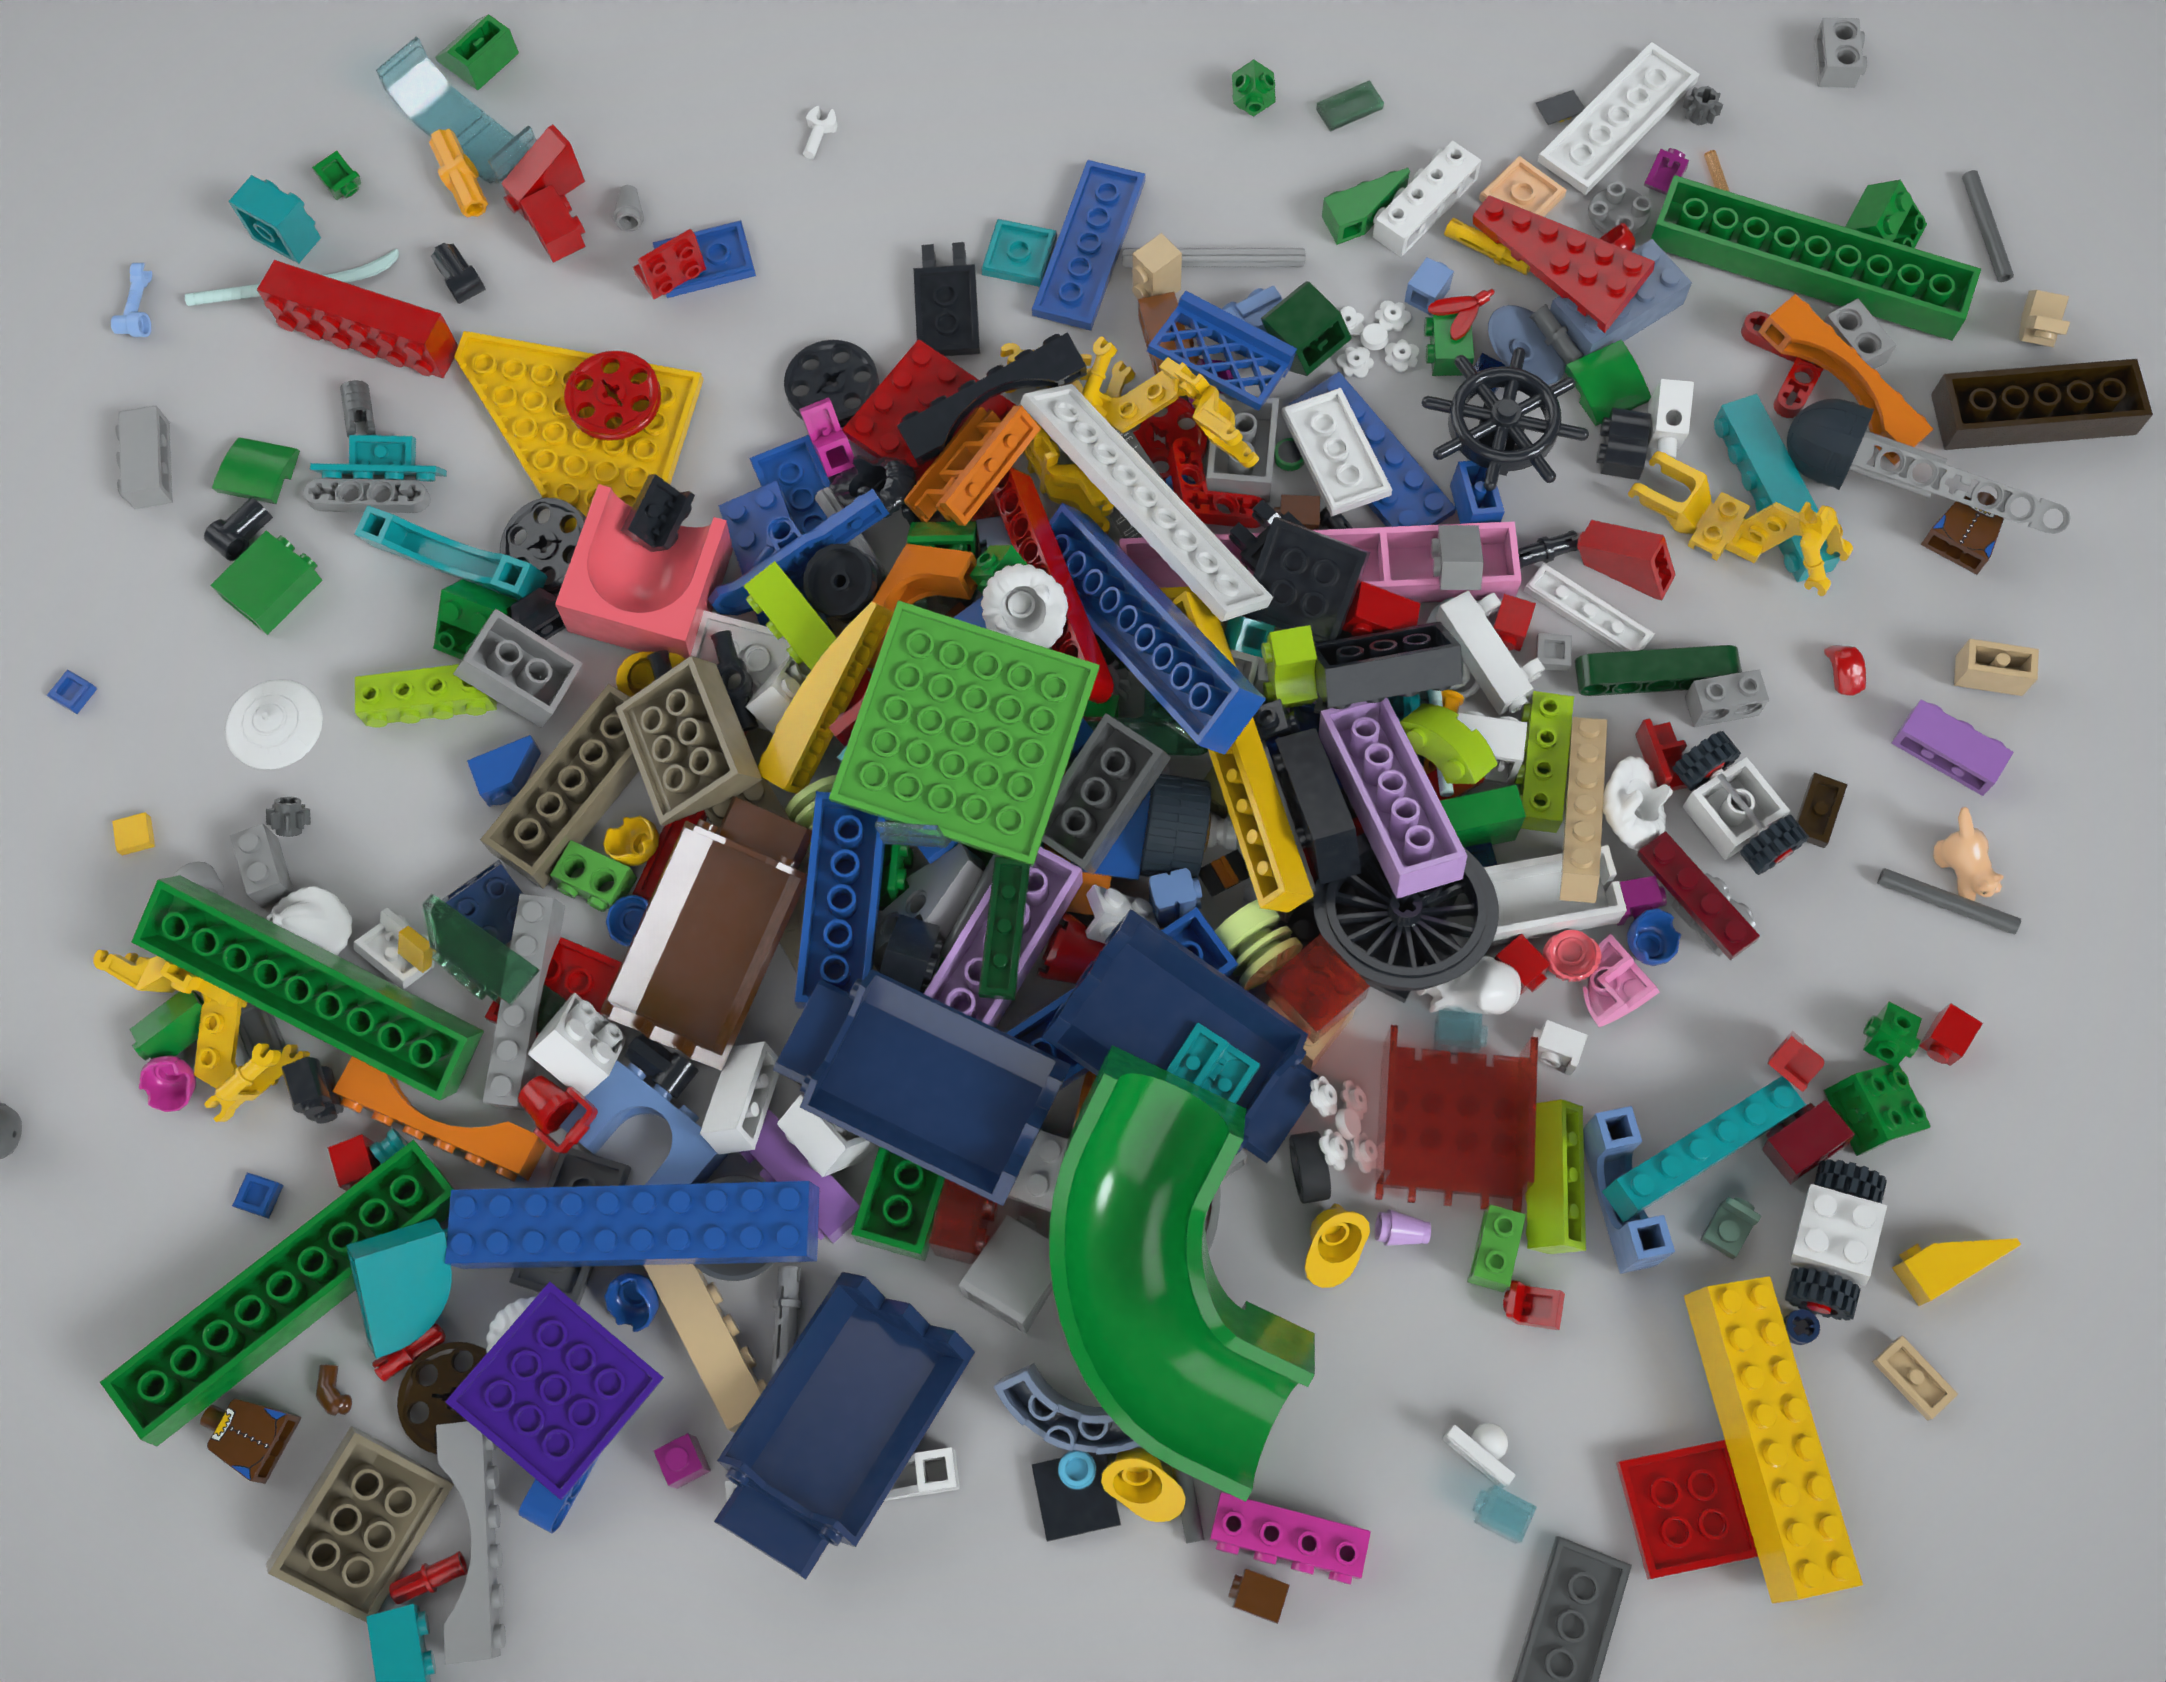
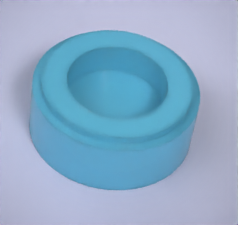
M1073 1450L1067 1452L1061 1458L1058 1473L1060 1479L1067 1487L1080 1490L1088 1487L1095 1479L1096 1465L1092 1456L1087 1452Z

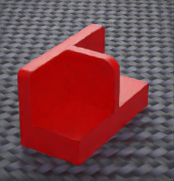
M1650 718L1643 720L1635 736L1645 762L1654 773L1657 787L1666 784L1673 791L1687 788L1673 770V766L1676 765L1675 763L1682 759V754L1687 747L1686 741H1677L1670 722L1653 726Z
M1792 1031L1772 1053L1767 1064L1800 1091L1804 1092L1808 1087V1083L1823 1068L1824 1059L1806 1045L1800 1036Z

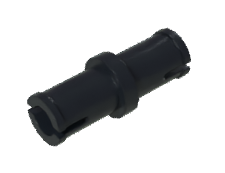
M1571 530L1568 533L1552 538L1545 536L1539 538L1537 543L1518 548L1520 569L1540 561L1548 563L1553 561L1556 556L1577 551L1578 539L1572 541V538L1578 536L1577 533Z

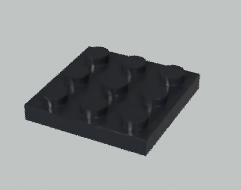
M1274 517L1253 575L1273 596V599L1267 608L1245 615L1274 625L1282 630L1310 625L1315 643L1338 640L1371 552L1279 517Z

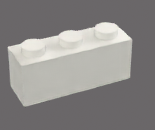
M765 1041L733 1046L721 1071L700 1131L701 1136L718 1154L755 1150L779 1073L773 1071L778 1056Z

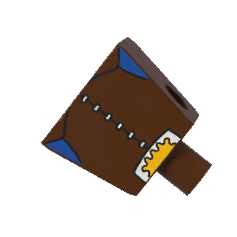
M1979 492L1977 494L1978 501L1983 505H1991L1996 501L1995 497L1990 493ZM1964 496V499L1970 501L1971 498ZM1956 501L1931 528L1921 545L1978 575L1992 555L2004 518Z
M234 1398L226 1411L215 1405H210L203 1413L200 1424L214 1431L207 1443L209 1451L247 1480L266 1484L302 1417Z

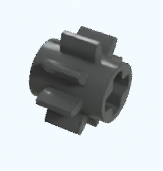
M1709 86L1700 87L1699 89L1694 87L1691 95L1686 96L1683 108L1688 109L1685 118L1698 126L1706 123L1713 124L1715 116L1720 115L1723 104L1718 102L1721 93H1717L1716 90Z
M297 797L277 798L274 800L272 808L266 809V825H271V829H275V833L279 836H298L302 834L304 825L311 824L310 809L305 808V804H301V799Z

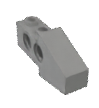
M960 843L932 864L929 863L911 874L906 879L909 888L878 914L874 961L880 966L882 965L886 947L900 914L941 926L939 934L947 938L986 868L983 860Z

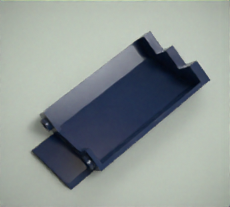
M1130 909L1105 940L1106 944L1098 956L1089 963L1075 984V989L1067 1001L1060 1005L1042 1038L1096 1076L1112 1045L1167 1070L1196 1024L1200 1023L1261 1065L1236 1103L1246 1108L1244 1140L1236 1155L1245 1148L1267 1164L1311 1101L1310 1093L1312 1089L1310 1082L1320 1077L1301 1063L1307 1052L1303 1047L1308 1034Z
M871 969L864 980L859 978L856 980L850 993L822 979L817 983L781 1051L773 1071L802 1084L800 1091L805 1093L800 1108L1004 1206L1071 1064Z
M842 1272L717 1461L728 1470L726 1477L737 1487L714 1522L806 1580L829 1543L834 1546H838L840 1542L853 1547L857 1546L975 1354V1351L955 1330L930 1325L910 1303L887 1299L866 1276Z

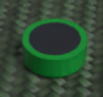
M1285 438L1277 443L1274 451V461L1279 468L1285 471H1295L1304 465L1303 457L1293 438Z

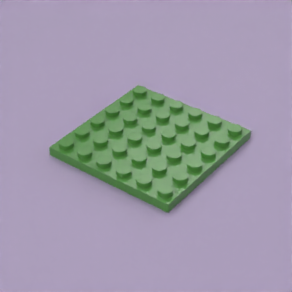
M898 600L829 800L1033 867L1100 665Z

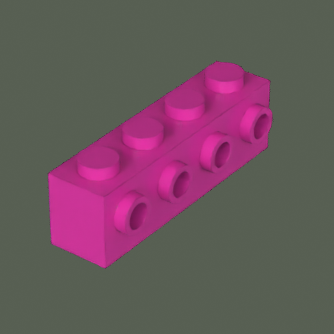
M1221 1492L1210 1541L1217 1542L1216 1550L1238 1555L1239 1549L1254 1552V1560L1276 1565V1560L1279 1558L1292 1562V1570L1313 1575L1314 1568L1328 1571V1579L1351 1585L1352 1578H1362L1371 1531L1249 1499L1245 1502L1230 1494Z

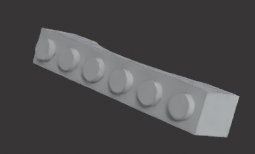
M520 894L482 1102L493 1107L525 1111L518 1102V1096L522 1088L536 1077L535 1060L528 1055V1052L536 1039L537 1019L543 985L554 950L560 940L565 905L553 897Z
M468 1421L436 1425L438 1465L451 1478L462 1497L468 1514L471 1532V1557L465 1585L454 1609L443 1624L445 1665L493 1659L501 1656L500 1648H504L506 1643L504 1624H499V1608H502L504 1605L503 1585L498 1584L497 1568L502 1566V1548L500 1544H496L495 1528L500 1527L501 1514L499 1505H494V1489H497L499 1486V1472L497 1466H493L492 1450H496L497 1446Z

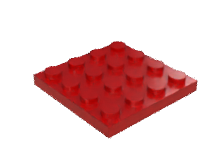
M918 339L844 426L842 431L847 436V439L876 459L892 457L906 461L909 466L914 468L917 483L937 457L918 466L897 425L902 423L901 419L905 415L913 411L920 413L930 407L929 404L936 398L946 395L948 398L959 392L958 388L962 384L970 380L977 382L979 379ZM1000 394L990 398L979 407H983L986 412L993 410L1002 421L1013 406L1018 405ZM970 415L961 423V425L959 426V428L957 429V431L955 432V434H956V433L959 431V429L963 426V424H964V423L966 422V420L970 417Z

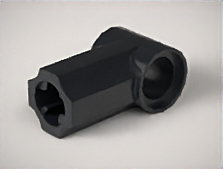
M444 242L435 247L431 257L440 273L444 276V281L458 304L486 290L473 266H468L454 243L446 244Z
M250 497L226 521L219 519L211 523L204 533V540L227 560L235 561L248 549L249 540L273 517L257 500Z
M643 1033L632 1040L624 1055L632 1064L650 1075L654 1083L659 1084L676 1099L699 1072L684 1057L676 1052L671 1053L658 1042L647 1038Z

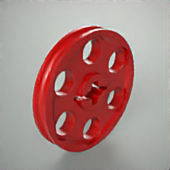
M606 351L587 358L574 369L565 386L564 401L572 421L583 433L599 440H621L639 433L652 422L661 404V387L654 370L641 357L625 351ZM607 364H619V369L615 373L607 374L603 372ZM637 373L647 374V379L641 384L631 382L632 377ZM587 379L593 381L590 389L586 391L577 389L581 381ZM604 385H606L611 392L618 395V399L621 406L615 399L608 396V392ZM637 401H648L649 405L645 410L640 412L633 410V405ZM585 407L595 409L591 417L580 418L578 416L580 410ZM619 417L623 419L622 424L618 428L610 429L606 427L608 420L611 418Z
M1180 397L1165 407L1168 412L1164 416L1156 417L1152 415L1141 422L1140 428L1133 432L1153 464L1158 461L1168 463V451L1174 441L1182 437L1189 438L1198 445L1202 460L1206 453L1207 436L1192 418L1196 409H1193L1188 401ZM1190 418L1195 422V426L1192 429L1184 430L1178 426V422L1181 419ZM1154 433L1161 438L1165 437V444L1159 440L1154 441ZM1170 469L1164 473H1159L1165 483L1166 479L1171 475Z

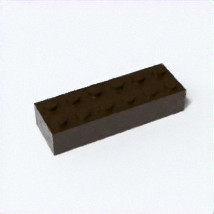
M2138 359L1949 373L1942 376L1931 394L1944 450L2137 435L2153 415Z

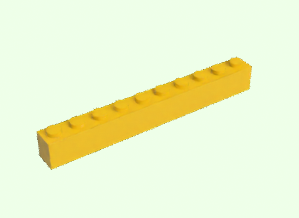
M1184 591L1172 602L1235 666L1220 620L1196 594ZM1252 717L1225 755L1210 749L1208 751L1259 906L1262 909L1289 913L1314 895Z

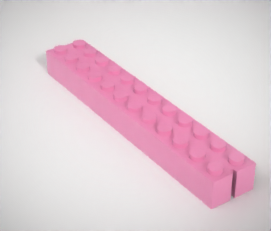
M1515 521L1444 524L1479 525L1484 563L1481 590H1469L1475 600H1482L1492 593H1495L1498 599H1503L1504 594L1516 597L1522 579ZM1439 525L1313 530L1371 552L1360 582L1364 581L1418 603L1442 602L1447 598H1455L1468 591L1440 590L1439 577H1433L1432 538H1438ZM1252 533V534H1253L1255 537H1257L1260 533ZM1214 534L1240 563L1246 566L1241 561L1242 556L1240 553L1242 550L1229 539L1230 534ZM1144 538L1119 539L1120 548L1158 588L1188 586ZM1248 567V571L1254 575V572Z

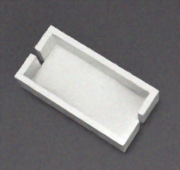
M1609 845L1601 846L1600 877L1596 903L1560 900L1562 853L1484 867L1494 885L1499 905L1498 926L1491 946L1511 943L1520 934H1523L1529 940L1556 935L1565 930L1579 931L1617 924L1627 911L1619 881L1612 882L1617 873Z

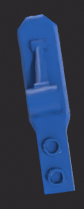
M871 489L867 493L858 496L854 502L838 513L829 516L819 526L804 534L801 533L789 517L778 516L769 522L766 529L767 545L751 565L752 568L735 581L717 586L708 600L719 614L738 616L754 611L745 599L750 594L744 588V585L775 561L791 582L795 584L803 578L808 561L818 550L830 544L848 543L886 517L889 512L875 491Z

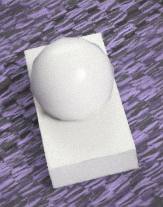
M1485 1423L1479 1425L1473 1431L1471 1437L1458 1426L1453 1425L1443 1436V1441L1499 1488L1507 1487L1515 1478L1516 1474L1499 1461L1508 1449V1438L1503 1429L1496 1424Z

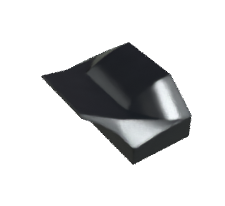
M540 587L511 605L512 619L545 640L566 628L555 605L557 596Z

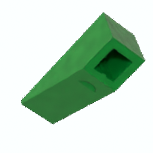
M1408 167L1399 171H1391L1383 177L1372 181H1363L1347 190L1333 192L1324 198L1322 218L1336 245L1363 236L1374 225L1373 219L1379 209L1382 207L1386 208L1392 202L1397 191L1402 187H1407L1410 174Z

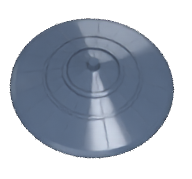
M1515 305L1502 306L1496 309L1488 322V334L1492 347L1506 367H1510L1513 350L1521 347L1526 352L1523 370L1538 376L1548 385L1559 381L1565 373L1566 364L1552 345L1547 346L1544 342L1546 337L1530 318L1534 312Z

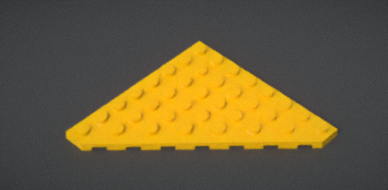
M463 331L454 357L542 498H557L566 501L579 509L587 517L598 484L611 487L616 496L631 507H633L648 475L656 474L668 484H671L703 384L702 373L649 364L654 370L661 387V404L656 416L645 429L631 437L613 441L599 440L586 435L578 429L572 421L564 401L565 386L571 373L580 363L596 354ZM609 363L605 366L603 372L607 374L615 373L619 369V364ZM637 373L632 377L631 382L641 384L647 379V374ZM583 380L578 384L577 389L586 391L592 387L593 381ZM604 385V386L606 387L607 392H608V396H610V397H612L613 399H615V400L618 402V404L621 406V404H620V402H619V399H618V395H616V394H614L613 392H611V391L608 389V387H607L606 385ZM639 400L633 405V410L643 411L648 407L649 402ZM585 407L580 410L578 416L580 418L591 417L595 409ZM619 417L611 418L608 420L606 427L610 429L618 428L622 424L623 419ZM570 518L565 523L564 530L566 533L574 531L577 526L576 518Z

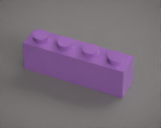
M768 1108L755 1150L741 1151L739 1153L749 1164L755 1159L764 1168L759 1174L766 1182L810 1181L820 1188L818 1238L822 1240L827 1236L834 1244L855 1224L860 1205L831 1174L822 1177L810 1167L805 1156L795 1145L787 1140L785 1133L777 1125L779 1119Z

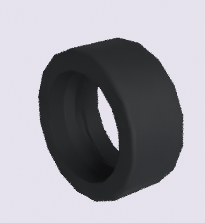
M1318 1131L1290 1135L1289 1138L1292 1171L1297 1193L1302 1204L1329 1200L1331 1197L1329 1167L1325 1161V1154L1319 1145L1321 1135Z

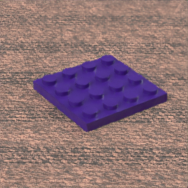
M549 1282L445 1402L557 1498L563 1500L664 1377L554 1284Z

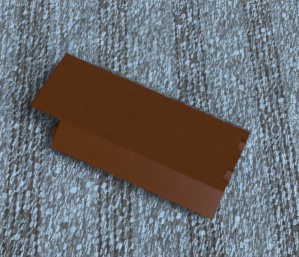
M735 796L731 800L720 827L699 819L697 825L685 821L600 1012L609 1020L636 1029L653 1041L680 1050L690 1059L722 1071L807 882L808 874L799 871V867L811 842L812 830Z

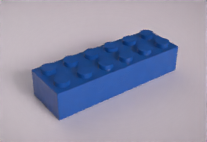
M816 791L795 992V1004L798 1009L805 1008L817 983L821 979L850 993L858 978L864 980L871 969H873L887 819L829 800L831 792Z

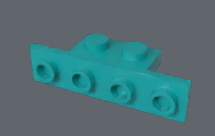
M349 435V464L310 463V470L322 474V478L342 479V475H353V479H373V475H384L385 480H404V476H416L417 481L435 482L436 476L447 477V470L438 466L416 465V438L413 436Z

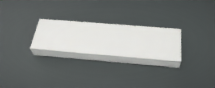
M1545 563L1541 565L1525 586V593L1617 652L1644 650L1655 635L1649 629Z

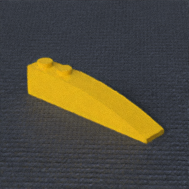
M871 602L824 652L801 684L782 719L777 723L775 733L767 749L760 757L758 770L761 777L781 789L795 794L809 785L834 735L828 727L835 722L841 713L846 711L892 619L893 611Z

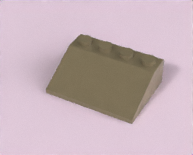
M690 656L616 707L660 825L665 826L732 799L733 796L740 795L762 780L716 663Z
M351 1426L266 1563L267 1572L367 1623L366 1616L378 1613L390 1593L389 1585L400 1576L454 1484L385 1443Z

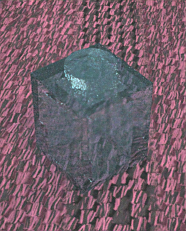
M1439 1010L1435 1018L1433 1053L1476 1057L1481 1046L1486 1047L1488 1027L1482 1025V1014Z
M1493 1485L1488 1488L1487 1492L1484 1490L1479 1492L1472 1511L1477 1513L1474 1523L1514 1544L1522 1543L1537 1506Z

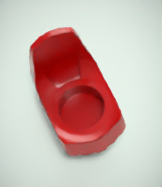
M1833 645L1826 648L1824 653L1832 663L1835 690L1847 696H1854L1865 690L1866 667L1861 652L1852 646Z

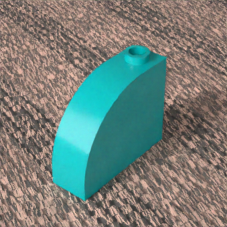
M435 1218L346 1245L367 1342L375 1358L401 1350L418 1340L433 1326L447 1303L452 1284L451 1265L445 1264L448 1228L442 1229Z

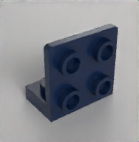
M497 860L444 897L442 902L482 957L487 958L512 940L519 896L523 892L511 878L502 862Z

